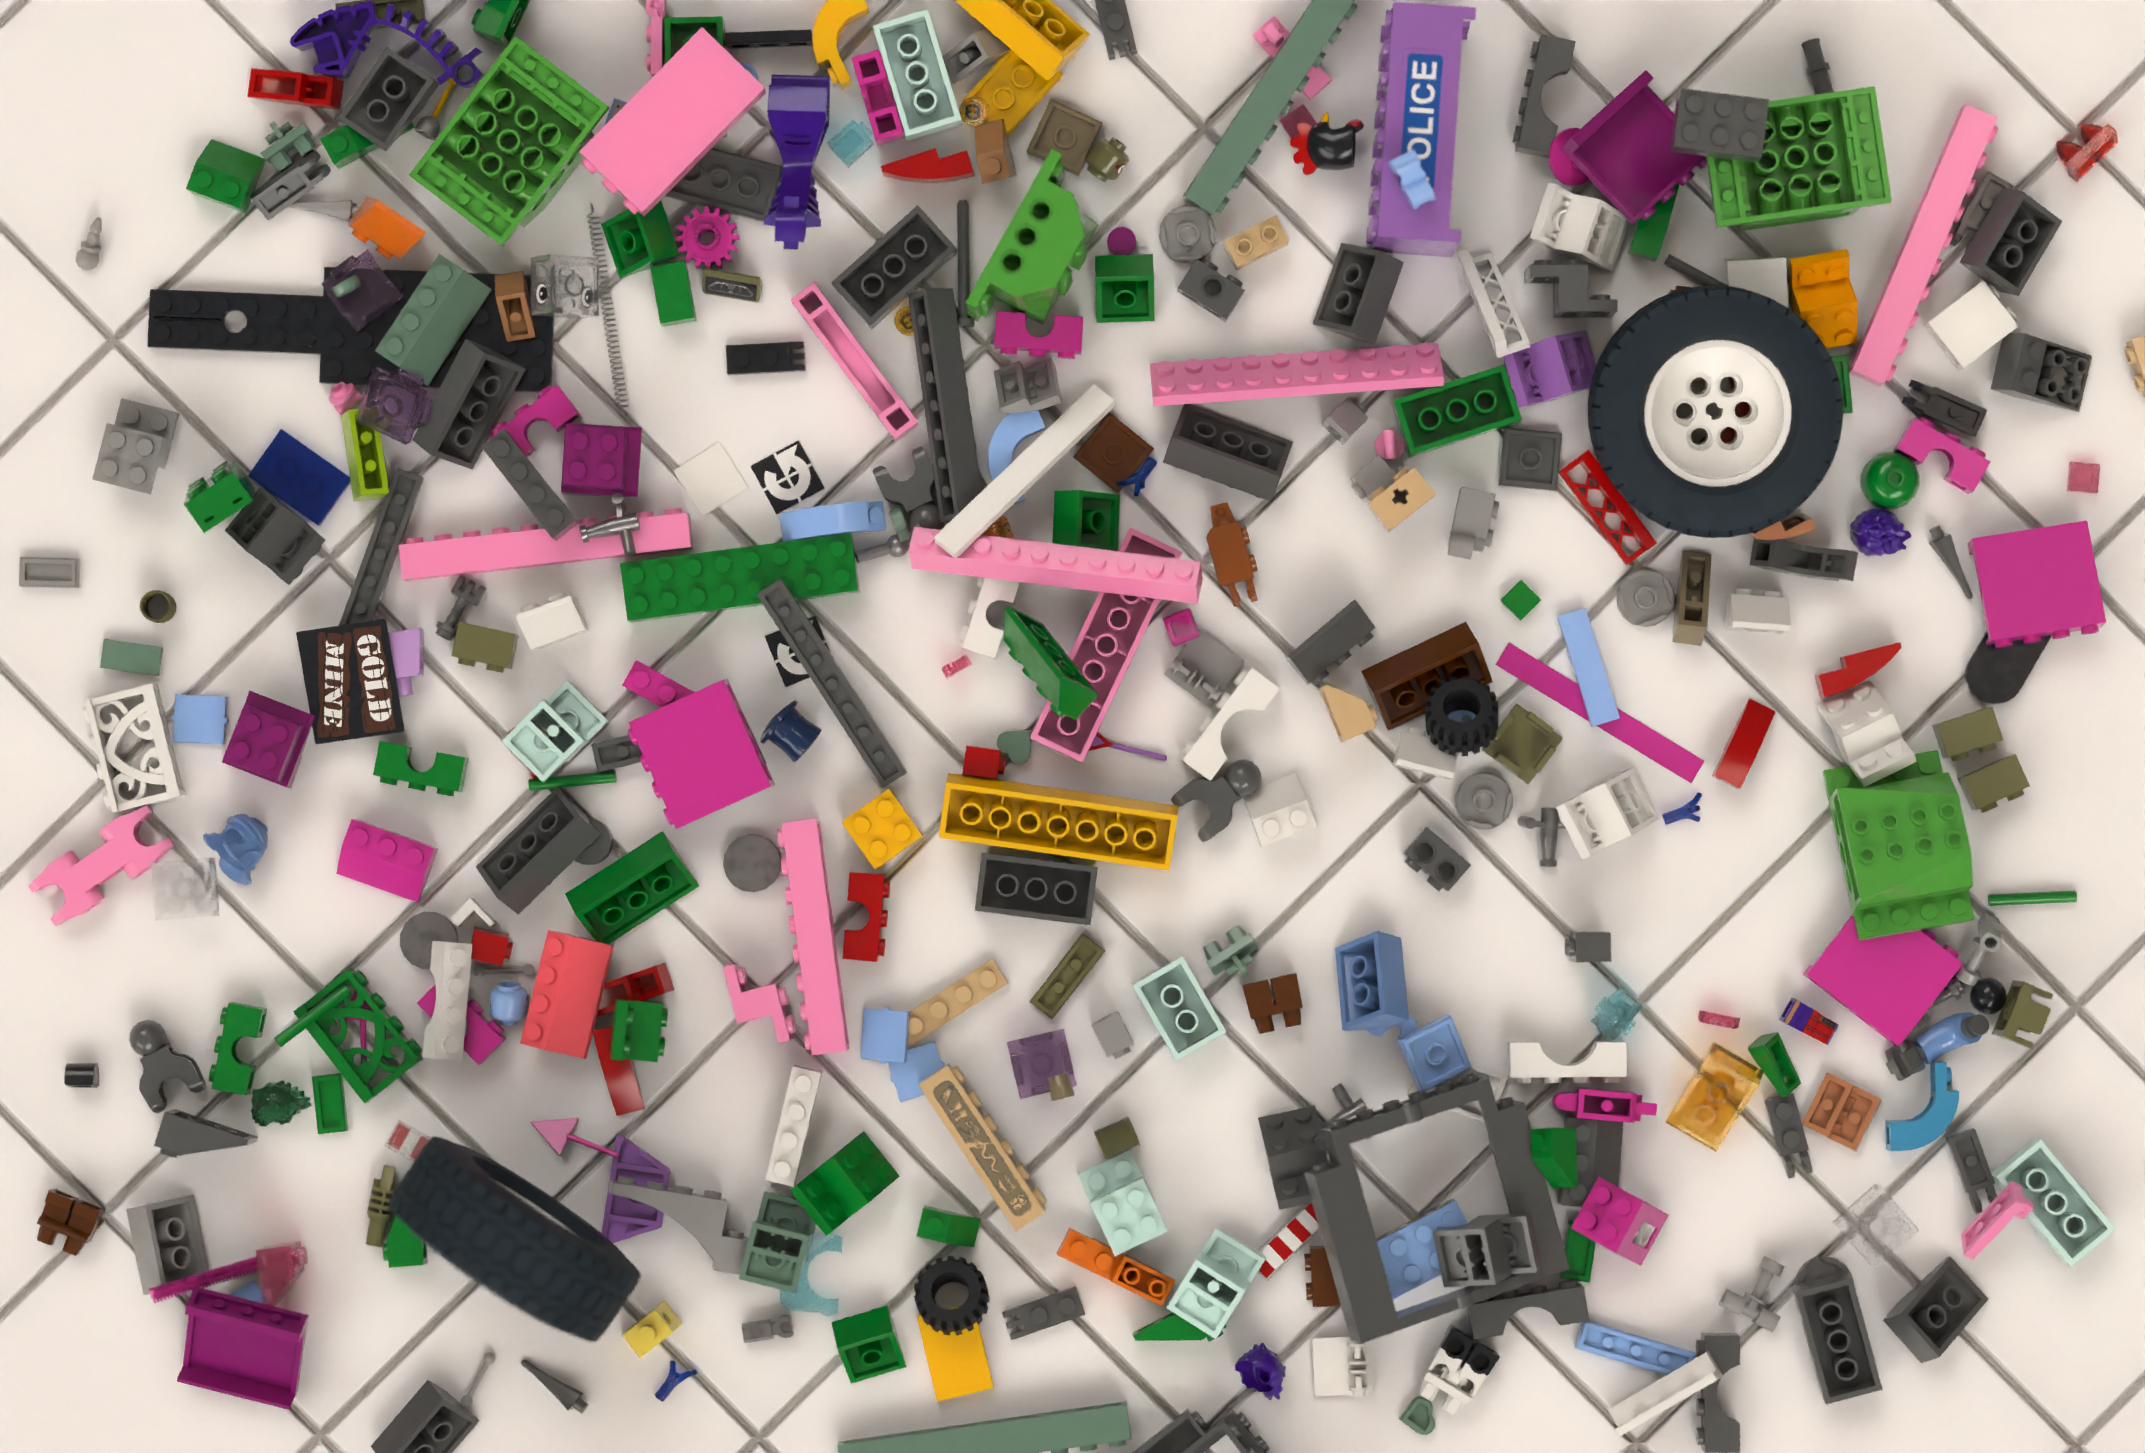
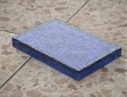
M280 429L248 475V477L318 526H321L351 483L350 476L283 429Z

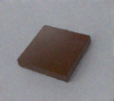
M1109 412L1073 458L1118 494L1152 453L1154 448Z

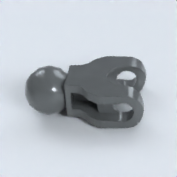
M920 446L912 451L916 469L914 475L908 480L898 481L893 479L884 466H878L873 469L874 477L885 500L905 508L909 516V526L912 532L914 527L942 530L945 527V523L940 522L939 508L935 505L932 498V490L935 487L933 466L923 447Z
M1237 760L1227 768L1225 776L1222 775L1220 778L1211 781L1205 778L1192 780L1172 796L1171 802L1180 807L1196 799L1202 800L1208 805L1211 811L1210 820L1198 832L1200 840L1205 842L1230 824L1232 807L1241 798L1240 796H1249L1256 792L1262 781L1261 772L1253 762Z
M144 1020L133 1026L129 1037L130 1045L137 1054L143 1056L140 1061L144 1070L140 1078L139 1089L154 1113L158 1114L164 1111L167 1106V1099L163 1091V1084L167 1078L175 1077L181 1079L193 1093L205 1090L206 1082L195 1059L186 1054L177 1053L173 1050L170 1043L166 1044L165 1030L160 1024L155 1021Z

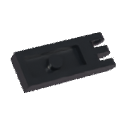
M804 342L726 345L727 375L806 371L805 365H794V360L805 359V353H793V349L804 348Z

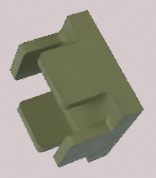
M1516 703L1499 725L1498 730H1496L1495 739L1490 740V745L1486 749L1482 748L1481 750L1528 785L1557 750L1556 747L1563 737L1553 731L1550 725L1534 713L1528 712Z
M2013 980L2005 1005L2000 1011L1992 1034L2032 1049L2033 1042L2015 1035L2018 1029L2037 1035L2042 1033L2051 1009L2032 1001L2031 995L2035 994L2051 1000L2053 994L2024 981Z

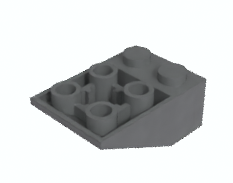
M2009 333L2001 342L1991 390L2079 412L2092 355L2025 333Z

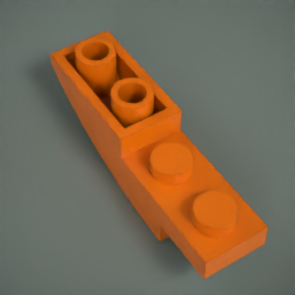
M1071 1228L1068 1229L1056 1253L1058 1256L1163 1306L1175 1282L1173 1278L1125 1253L1114 1256L1109 1245Z

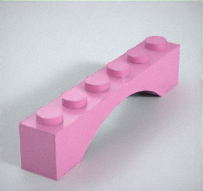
M813 282L791 299L793 305L894 440L897 442L919 425L917 419L857 342L816 284Z

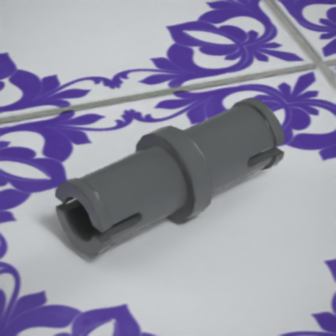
M1816 38L1803 42L1801 46L1803 47L1808 64L1806 71L1807 75L1812 78L1816 95L1834 92L1828 74L1830 66L1828 62H1825L1820 39Z

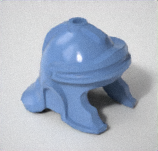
M236 814L227 819V825L222 833L204 834L203 838L207 846L214 851L216 850L221 857L219 866L225 875L242 885L252 884L250 872L255 869L256 864L262 858L267 848L268 828L254 817L250 818L246 814Z

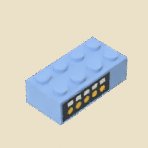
M1454 1198L1376 1238L1392 1299L1441 1275L1433 1231L1440 1227H1458L1468 1224Z

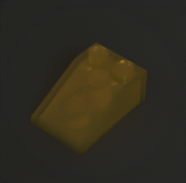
M1713 1042L1672 1109L1666 1123L1710 1149L1717 1151L1758 1088L1763 1071Z

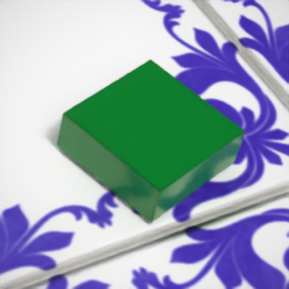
M1520 580L1500 601L1521 621L1541 599Z

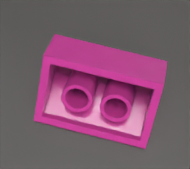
M351 819L341 847L336 874L419 903L438 848L367 822Z

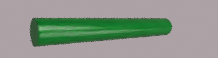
M616 771L549 777L545 782H542L539 778L529 779V790L616 783Z
M2076 890L1988 895L1989 906L2077 902Z
M343 985L277 1035L274 1040L282 1047L348 997L351 992Z

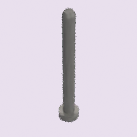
M959 200L957 203L959 318L957 320L959 328L975 327V319L970 318L965 304L970 295L969 204L967 200Z

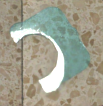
M830 1234L826 1237H813L808 1261L803 1264L797 1292L792 1293L780 1290V1301L784 1308L791 1311L821 1312L826 1316L838 1313L839 1298L826 1299L817 1295L808 1283L807 1272L811 1261L818 1254L825 1251L842 1253L843 1238L836 1234Z

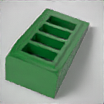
M1778 1032L1762 1035L1748 1047L1751 1056L1782 1098L1787 1097L1801 1084Z

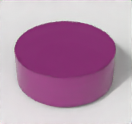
M1118 227L1113 229L1108 235L1107 245L1110 252L1114 255H1130L1136 247V237L1130 229Z

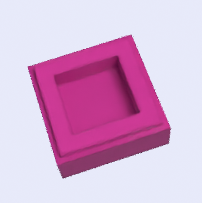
M1190 608L1163 618L1171 644L1174 647L1200 637Z

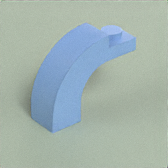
M1039 410L1009 413L996 428L988 450V466L992 481L1012 463L1014 451L1024 439L1046 430ZM1022 495L1014 504L1016 505L1025 501L1024 495Z
M883 501L839 503L779 514L783 542L846 533L887 530Z

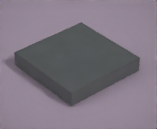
M1504 428L1498 486L1557 491L1562 433Z

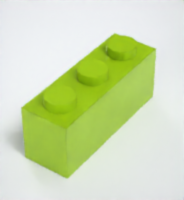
M377 407L348 410L341 416L353 501L382 499L389 493Z

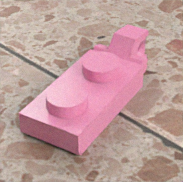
M666 0L646 1L645 11L651 16V25H647L646 28L647 42L651 43V54L646 56V68L652 76L665 65L664 18H666Z

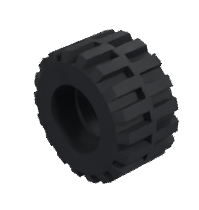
M1455 676L1449 677V682L1446 683L1444 680L1439 682L1438 688L1433 687L1430 691V696H1427L1425 725L1427 735H1430V741L1433 745L1438 744L1439 750L1444 752L1447 749L1449 754L1456 756V752L1462 753V756H1468V752L1471 751L1474 754L1479 753L1480 747L1486 749L1490 745V740L1495 739L1496 730H1498V701H1496L1494 691L1490 692V687L1486 683L1480 685V680L1474 678L1472 681L1468 680V676H1462V679L1457 680ZM1457 710H1467L1476 715L1475 718L1466 722H1457L1447 716Z
M947 1256L946 1261H942L941 1257L935 1259V1265L932 1266L929 1263L925 1266V1273H919L917 1277L919 1282L915 1283L914 1286L916 1293L914 1299L923 1321L927 1325H931L932 1329L936 1332L941 1330L944 1335H950L951 1332L961 1335L962 1330L966 1328L969 1332L974 1329V1323L980 1324L982 1322L983 1313L987 1314L988 1311L987 1302H990V1296L984 1276L981 1271L977 1270L975 1264L972 1262L970 1264L967 1263L965 1258L960 1257L959 1260H955L954 1256ZM950 1282H958L968 1288L969 1294L967 1300L960 1307L948 1310L936 1304L935 1296L943 1285Z

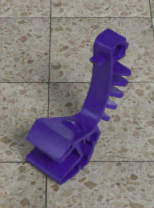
M373 1L356 3L354 7L350 5L336 7L335 10L331 9L319 14L318 19L313 18L305 23L290 38V44L301 51L311 48L315 49L319 65L313 67L315 72L324 76L349 78L361 52H365L367 48L365 46L366 42L369 43L372 39L369 37L371 32L376 27L387 26L414 38L437 59L446 71L437 78L440 86L452 78L455 83L462 87H472L484 77L473 62L476 57L483 53L477 47L450 67L445 59L459 50L454 41H449L441 52L438 53L434 48L447 37L446 33L441 29H436L428 43L425 42L422 38L430 30L432 23L422 19L414 34L408 29L416 17L415 13L405 11L401 25L395 24L394 20L398 7L394 4H388L385 20L379 19ZM463 66H470L473 71L472 78L466 82L460 81L458 77L459 69Z
M776 74L771 76V85H769L768 119L783 160V169L780 175V185L776 188V197L772 200V207L768 210V215L764 217V225L775 226V241H784V249L798 250L799 242L805 241L806 227H821L820 212L818 211L819 203L816 200L817 190L813 186L815 185V176L812 173V166L815 163L829 128L830 76Z

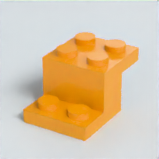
M1847 249L1789 259V294L1793 312L1811 327L1821 339L1825 348L1857 343L1858 301L1849 278V254Z

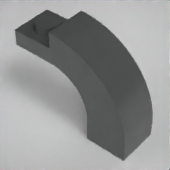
M1754 538L1749 565L1810 578L1853 581L1858 552L1813 547L1780 539L1761 540Z

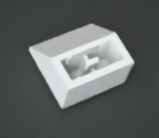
M560 593L548 598L549 603L543 606L533 603L521 608L522 613L516 615V618L531 650L536 651L588 631L577 598Z

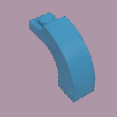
M1933 1061L1930 1063V1099L1926 1108L1919 1115L1907 1120H1885L1886 1150L1907 1151L1918 1149L1936 1140L1948 1128L1958 1107L1959 1091L1947 1090V1085L1952 1083L1951 1068L1947 1067V1062Z

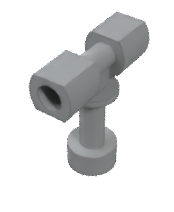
M1987 913L1983 914L1978 921L1979 937L1973 938V942L1977 946L1967 965L1963 964L1955 974L1958 980L1970 986H1975L1981 976L1977 969L1986 952L1995 953L2002 943L1999 918Z
M1764 1256L1759 1264V1267L1764 1270L1752 1293L1745 1292L1742 1297L1726 1289L1719 1305L1738 1315L1743 1313L1753 1319L1752 1322L1773 1332L1780 1320V1316L1765 1309L1766 1302L1762 1301V1298L1774 1274L1780 1277L1785 1266Z

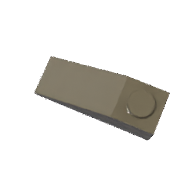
M1690 551L1682 552L1672 642L1702 645L1708 622L1712 554Z

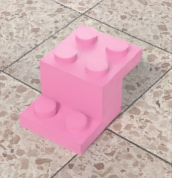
M738 963L724 966L723 970L737 1024L771 1015L778 1043L793 1039L792 1033L797 1032L793 1015H787L785 1005L790 1004L786 987L780 988V984L777 982L745 991L744 985L749 984L745 967L739 968Z

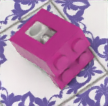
M1598 1177L1571 1228L1610 1251L1641 1266L1669 1215Z

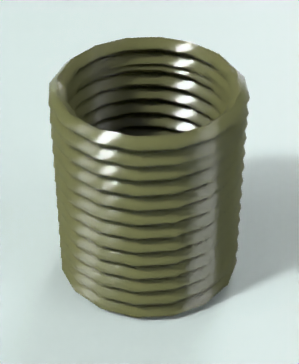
M152 590L142 597L140 611L147 620L165 623L175 615L176 603L170 594L160 590ZM156 595H163L169 603L168 611L163 617L154 619L148 612L149 600Z
M1129 1117L1094 1132L1103 1155L1107 1160L1116 1156V1154L1118 1155L1121 1152L1124 1153V1151L1132 1149V1147L1140 1146L1139 1139Z

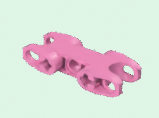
M149 805L120 816L103 827L99 833L106 843L79 861L73 850L69 851L50 863L28 885L32 893L43 890L50 885H57L63 890L65 895L64 905L50 918L55 926L73 917L87 913L100 904L105 898L98 887L119 872L125 870L130 879L133 880L154 867L176 845L172 838H167L152 846H147L140 840L138 834L139 826L153 813Z

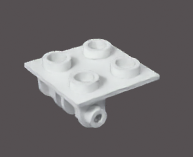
M1350 1336L1312 1338L1315 1397L1340 1395L1361 1397L1365 1396V1394H1373L1370 1341L1360 1344L1351 1341Z

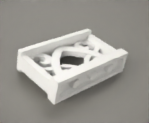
M150 683L85 700L86 707L82 708L86 724L91 725L93 735L89 736L90 745L93 752L98 754L100 763L96 764L99 779L105 782L107 791L103 792L106 807L108 809L111 808L112 813H120L185 796L158 684ZM140 695L144 697V702L138 704L130 711L120 701ZM107 705H114L121 710L124 717L120 720L117 715L108 713L111 715L112 721L107 725L101 719V711ZM137 720L141 726V723L147 720L150 724L148 731H140L134 721ZM129 727L138 737L154 740L156 747L148 750L143 756L140 770L130 766L116 754L120 740ZM104 732L111 733L108 742H106ZM157 758L159 761L158 768L154 769L150 765V773H147L149 759ZM112 766L122 773L115 777ZM135 780L140 781V790L136 797L128 800L120 795V783H128L129 789L127 792L134 788ZM147 783L166 786L167 792L145 797Z

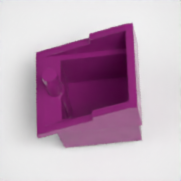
M565 423L561 493L565 495L612 496L614 493H620L623 497H638L642 427Z
M249 690L222 763L281 786L291 788L315 716Z

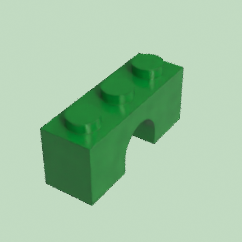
M379 741L373 775L380 776L381 783L397 785V781L400 780L409 782L408 788L425 791L426 786L437 788V794L453 797L455 791L462 792L469 758L437 752L434 765L428 771L419 772L413 768L410 761L412 747Z
M236 1002L228 1003L227 1008L223 1007L220 1017V1024L224 1025L222 1036L217 1037L214 1052L218 1053L216 1065L212 1064L209 1073V1081L212 1082L211 1089L241 1095L251 1094L256 1065L242 1062L237 1056L236 1046L244 1036L262 1037L267 1008Z

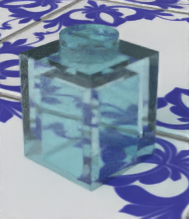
M852 119L827 143L829 148L849 168L874 145L870 138L873 133L863 122L858 125Z

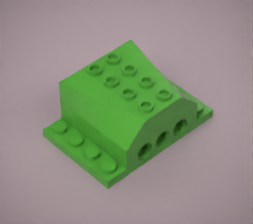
M515 36L409 176L503 247L520 225L525 228L548 206L583 159L579 151L595 136L592 130L608 111L609 106Z
M1875 86L1769 101L1762 158L1757 163L1706 156L1716 228L1737 225V232L1851 216L1861 207L1892 202Z
M1051 149L965 302L968 315L977 322L981 316L985 318L988 316L994 305V299H992L994 297L1020 313H1026V316L1043 325L1059 295L1065 296L1073 282L1072 272L1074 268L1079 271L1087 257L1086 247L1099 224L1080 210L1074 194L1060 187L1065 178L1061 153Z
M1938 750L1914 754L1917 762L1866 787L1862 785L1849 766L1828 769L1822 772L1858 941L1969 922L1975 919L1969 889L1973 886L1971 849L1960 798L1949 773H1943Z

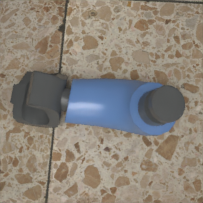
M1971 1012L1951 1015L1926 1030L1914 1040V1043L1908 1039L1903 1041L1900 1046H1893L1886 1050L1885 1053L1888 1060L1886 1065L1890 1073L1895 1074L1896 1078L1902 1081L1925 1069V1063L1929 1064L1954 1049L1978 1042L1982 1035L1988 1032L1989 1022L1982 1014L1975 1015Z

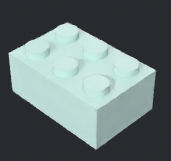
M1183 956L1132 984L1176 1061L1226 1033L1224 1026Z

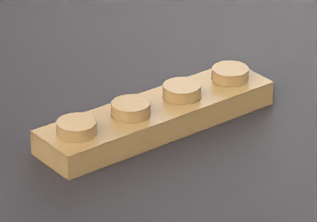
M991 959L911 1010L909 1015L908 1044L911 1046L1008 984L994 960Z

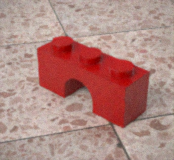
M850 872L847 901L860 902L865 905L869 912V921L861 930H845L842 959L878 962L879 956H884L886 939H880L881 927H887L888 910H883L884 898H889L890 881H885L886 875Z

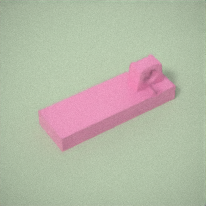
M1273 16L1252 37L1274 59L1290 33ZM1311 66L1306 74L1310 79L1302 92L1311 100L1332 79L1320 66L1317 68Z
M2011 1181L1961 1234L1964 1256L1974 1259L2014 1217L2024 1219L2034 1209L2033 1202L2023 1196L2021 1184Z

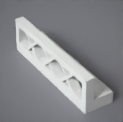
M1468 248L1458 251L1459 268L1497 358L1529 348V339L1492 252L1472 259ZM1489 263L1491 271L1488 276L1479 275L1476 267ZM1488 286L1500 289L1501 292L1496 300L1488 297L1486 292ZM1498 308L1510 312L1506 323L1498 320L1495 314ZM1507 331L1518 334L1521 340L1507 345L1505 335Z
M1709 1351L1609 1408L1608 1411L1618 1428L1614 1429L1617 1437L1624 1435L1722 1378L1723 1375Z

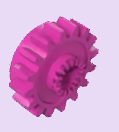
M705 206L704 213L701 214L695 208L693 209L694 217L690 218L685 215L684 219L687 224L685 226L678 225L677 227L683 233L676 237L677 242L683 243L678 248L680 254L687 252L688 254L684 260L687 263L695 260L696 269H699L702 264L709 269L712 268L713 264L722 268L721 261L726 259L731 262L730 252L738 251V248L733 243L740 240V236L732 233L738 227L736 223L728 225L731 219L729 214L720 217V208H716L714 213H710L709 207ZM705 232H713L715 234V240L711 245H703L700 242V238Z

